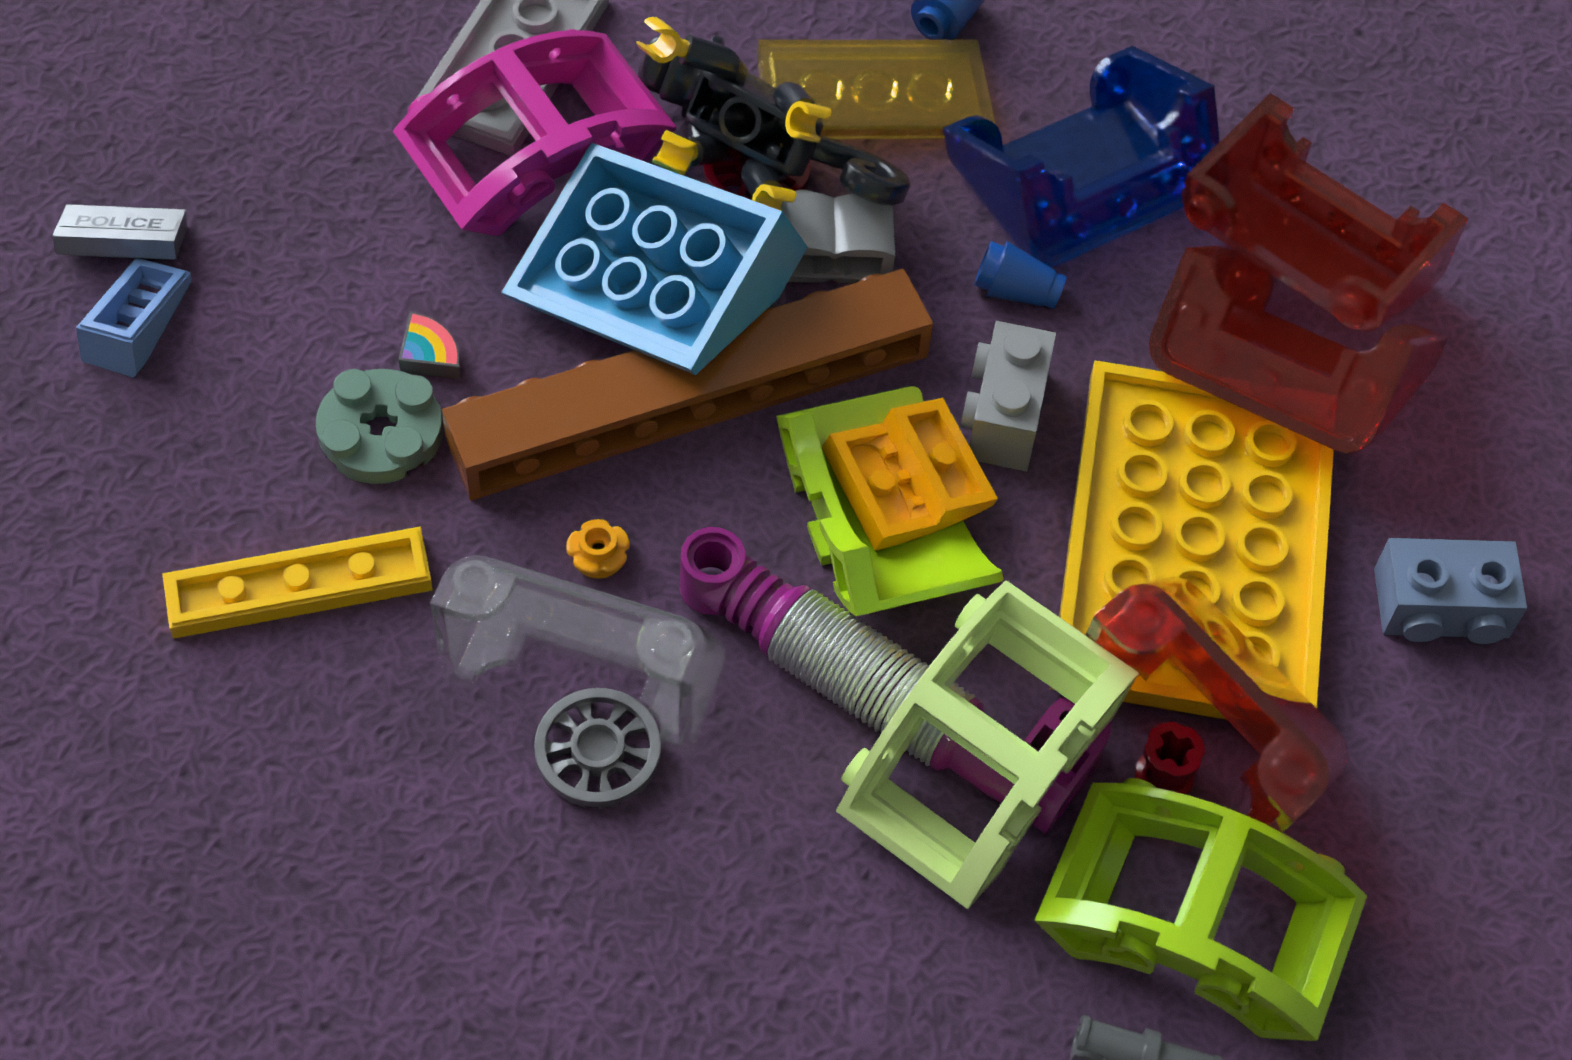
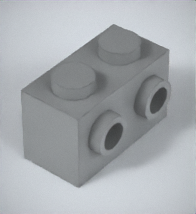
M996 321L991 345L978 343L971 378L983 380L980 393L968 391L960 428L972 430L969 446L978 462L1027 472L1056 337L1055 332Z

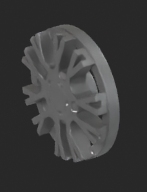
M607 688L584 689L560 699L543 716L535 736V759L545 784L559 796L568 800V803L579 805V807L586 808V806L599 807V809H605V807L612 808L618 806V803L630 799L637 793H641L647 784L650 783L660 759V734L657 724L648 709L630 695ZM591 703L614 704L611 717L608 720L593 719L591 716ZM573 708H576L584 720L578 727L567 713ZM631 712L636 718L621 731L617 725ZM553 725L572 734L571 741L566 743L547 741V737ZM647 732L650 748H631L625 744V741L629 737ZM571 754V759L550 765L547 758ZM626 757L645 765L642 770H638L623 763V760ZM578 770L583 774L575 788L560 779L567 771ZM612 773L624 774L630 782L612 790L608 777ZM589 776L601 777L600 792H588Z

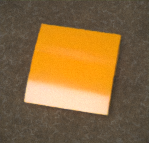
M943 398L891 408L883 423L831 433L822 446V450L874 551L909 542L957 524L992 507L998 500Z

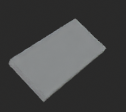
M481 0L418 97L430 93L439 84L475 60L516 41L540 34L569 29L592 31L608 6L609 0ZM559 83L545 84L540 87L550 99ZM505 98L467 121L453 136L513 156L521 147L529 131Z

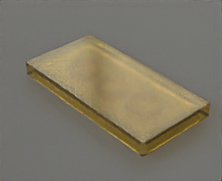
M758 40L756 56L760 79L774 88H777L784 82L799 84L810 95L816 105L831 109L830 119H822V136L831 139L992 138L996 122L978 40Z

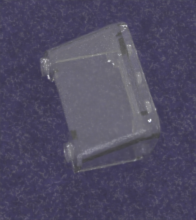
M474 555L461 558L450 565L430 602L443 680L474 689L479 675L490 668L504 665L506 669L517 671L528 645L641 679L647 682L639 702L659 722L661 749L691 758L724 672L725 650L722 641L714 632L682 616L490 557Z

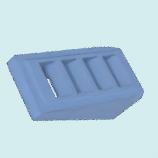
M135 258L76 327L81 360L117 373L135 377L150 357L191 284V272ZM139 284H144L160 289V291L156 294L138 289ZM130 302L145 307V309L128 305V303ZM120 321L129 324L130 327L122 326L116 323Z

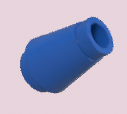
M990 241L978 269L974 286L987 290L986 297L1046 306L1054 309L1063 291L1067 276L1057 273L1053 268L1008 241L1005 242L1004 246Z

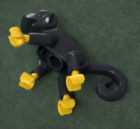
M658 17L645 19L644 23L660 33V37L651 39L648 45L640 41L636 42L637 46L645 52L638 70V77L649 91L659 94L660 99L681 106V116L689 122L687 128L689 138L681 137L668 130L663 133L661 138L664 141L658 155L653 158L652 163L684 176L689 167L715 164L721 161L726 155L729 146L750 157L743 166L741 178L744 186L752 195V201L780 211L783 201L792 203L797 196L795 191L782 188L780 184L786 181L789 175L803 176L810 160L841 169L842 172L839 177L841 184L848 191L863 199L887 206H895L904 202L911 186L908 176L895 165L873 153L822 136V119H830L832 111L830 108L816 105L810 95L799 84L784 82L777 88H774L762 79L748 73V68L732 49L724 46V38L718 35L714 36L711 41L690 34L681 39L679 34Z

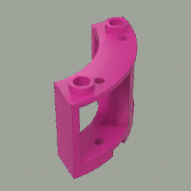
M569 29L519 40L475 60L439 84L430 93L415 99L409 106L408 114L395 127L393 132L462 230L499 236L528 209L554 192L556 186L554 180L574 171L591 143L648 163L663 145L664 141L661 139L663 133L666 130L674 132L677 126L606 34ZM555 83L572 84L595 116L568 125L540 86ZM505 98L536 141L504 161L476 185L446 141L479 112Z

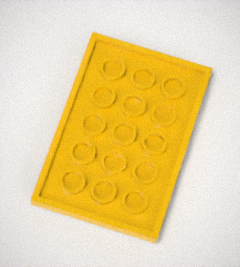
M1094 360L1090 376L1059 617L1139 672L1123 702L1307 734L1311 733L1316 723L1337 400Z

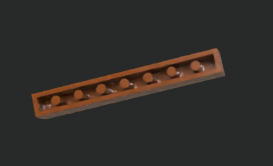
M904 268L883 275L872 274L854 284L831 291H816L801 300L772 309L767 308L696 375L633 350L601 361H586L574 369L545 378H530L520 382L515 387L486 396L465 398L456 405L442 409L446 443L471 501L927 358L933 321Z

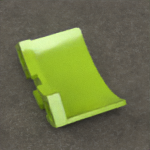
M914 386L776 416L795 493L806 491L808 500L811 501L817 520L807 522V528L821 566L832 563L836 580L833 581L834 592L846 609L854 616L995 584L1004 580L1002 570L992 564L982 553L964 521L921 538L874 551L822 450V446L831 433L883 423L891 408L923 402L920 389Z

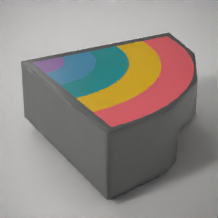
M410 311L398 359L400 371L409 374L461 379L459 347L450 331L432 317Z

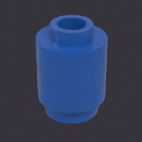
M914 0L911 5V16L916 28L923 36L931 40L950 42L962 31L982 6L984 0Z

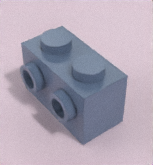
M1389 538L1374 568L1383 635H1404L1407 640L1413 642H1427L1440 636L1468 637L1471 642L1489 644L1500 641L1503 638H1510L1527 610L1517 546L1514 541Z

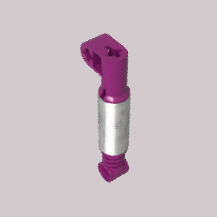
M706 527L696 530L688 536L681 547L679 591L683 601L692 610L702 614L725 615L727 621L732 624L738 623L739 629L745 633L752 632V637L759 641L761 653L769 657V661L774 660V664H779L780 668L790 671V675H795L796 678L801 679V682H806V686L811 685L812 689H817V693H822V696H827L828 700H833V704L838 703V707H843L844 711H849V715L855 714V719L861 718L862 723L868 722V727H874L875 732L881 731L882 733L930 665L921 663L920 658H914V654H908L907 650H901V645L893 644V640H888L887 636H882V633H877L876 629L866 626V622H861L859 618L850 615L849 611L839 608V604L829 601L828 597H823V594H819L817 590H813L807 585L797 587L789 583L783 585L782 578L774 574L770 576V570L764 566L757 567V562L745 554L746 551L742 541L733 532L719 527ZM713 567L724 571V573L708 575L700 570ZM958 683L951 685L950 689L985 713L983 701L976 698L975 694L970 695L969 691H964V687H959ZM1066 697L1059 698L1048 708L1026 739H1023L1007 727L1005 728L1039 752L1075 704ZM926 720L923 721L913 740L905 750L909 751V755L914 754L915 759L920 758V762H925L926 766L930 765L935 771L949 769L999 804H1002L1015 785ZM1111 721L1091 743L1069 773L1061 771L1037 804L1041 807V811L1031 825L1045 835L1054 829L1096 772L1111 735Z

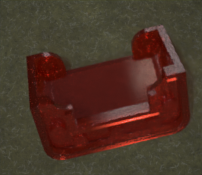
M1269 93L1187 174L1182 192V203L1186 217L1196 228L1207 231L1334 315L1344 326L1367 332L1376 330L1427 294L1445 274L1469 218L1443 202L1431 216L1425 218L1418 217L1420 211L1410 205L1396 220L1307 163L1306 160L1312 142L1304 137L1296 142L1287 125V120L1292 116L1294 107Z
M1232 245L1185 248L1150 336L1149 350L1156 366L1170 376L1333 450L1348 453L1365 449L1373 444L1436 367L1448 338L1418 325L1404 324L1394 326L1386 331L1377 342L1376 347L1371 350L1357 351L1265 312L1272 295L1274 280L1272 271L1267 263L1259 257Z
M1173 576L1129 586L1119 592L1093 616L1085 636L1139 672V675L1145 681L1170 660L1261 754L1259 759L1239 778L1250 790L1251 804L1247 814L1248 817L1282 833L1314 804L1346 770L1349 752L1347 742L1341 733L1209 598L1188 580Z

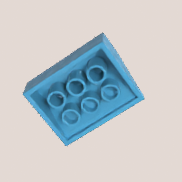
M591 143L501 293L510 300L696 375L780 297L808 246L783 211Z

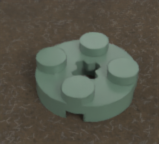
M346 370L335 378L334 388L325 395L318 408L316 431L319 445L324 455L326 454L327 458L336 464L337 470L343 475L363 483L384 484L396 482L407 477V471L416 468L422 462H424L425 466L435 456L443 437L441 409L433 394L430 382L423 376L411 375L398 370ZM380 416L388 417L390 422L396 423L395 427H385L382 435L371 434L370 425L366 424L369 420H374L375 417Z

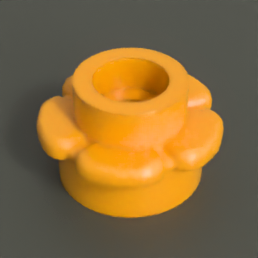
M594 519L583 523L580 531H574L570 534L566 544L567 554L573 557L574 567L585 576L597 579L615 574L626 563L627 555L625 551L630 547V541L626 532L619 526L611 527L606 520ZM596 543H601L604 545V548L596 550L592 546Z

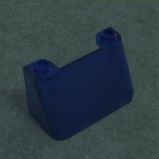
M1132 45L1109 55L1094 69L1090 79L1091 107L1003 145L1000 130L994 122L978 115L966 117L943 127L947 154L953 166L1016 246L1049 267L1057 266L1195 203L1212 192L1218 184L1222 173L1215 86Z

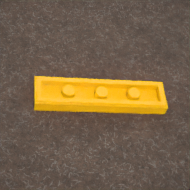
M421 526L162 573L169 629L173 639L433 590Z

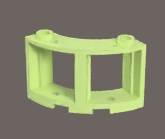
M1007 580L987 599L976 594L964 607L955 623V627L959 629L913 687L872 749L869 751L863 748L844 771L841 781L849 787L836 810L837 813L967 909L1002 872L1019 842L1040 813L1041 807L1037 804L1061 771L1069 773L1091 743L1110 723L1139 675V672ZM988 643L1075 704L1039 752L950 689L959 675ZM924 720L1015 784L976 843L889 780L890 775Z

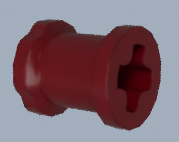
M1177 722L1159 724L1148 735L1143 755L1135 766L1134 778L1149 782L1159 789L1188 795L1194 785V776L1199 770L1201 760L1205 754L1202 738L1194 729L1182 726Z

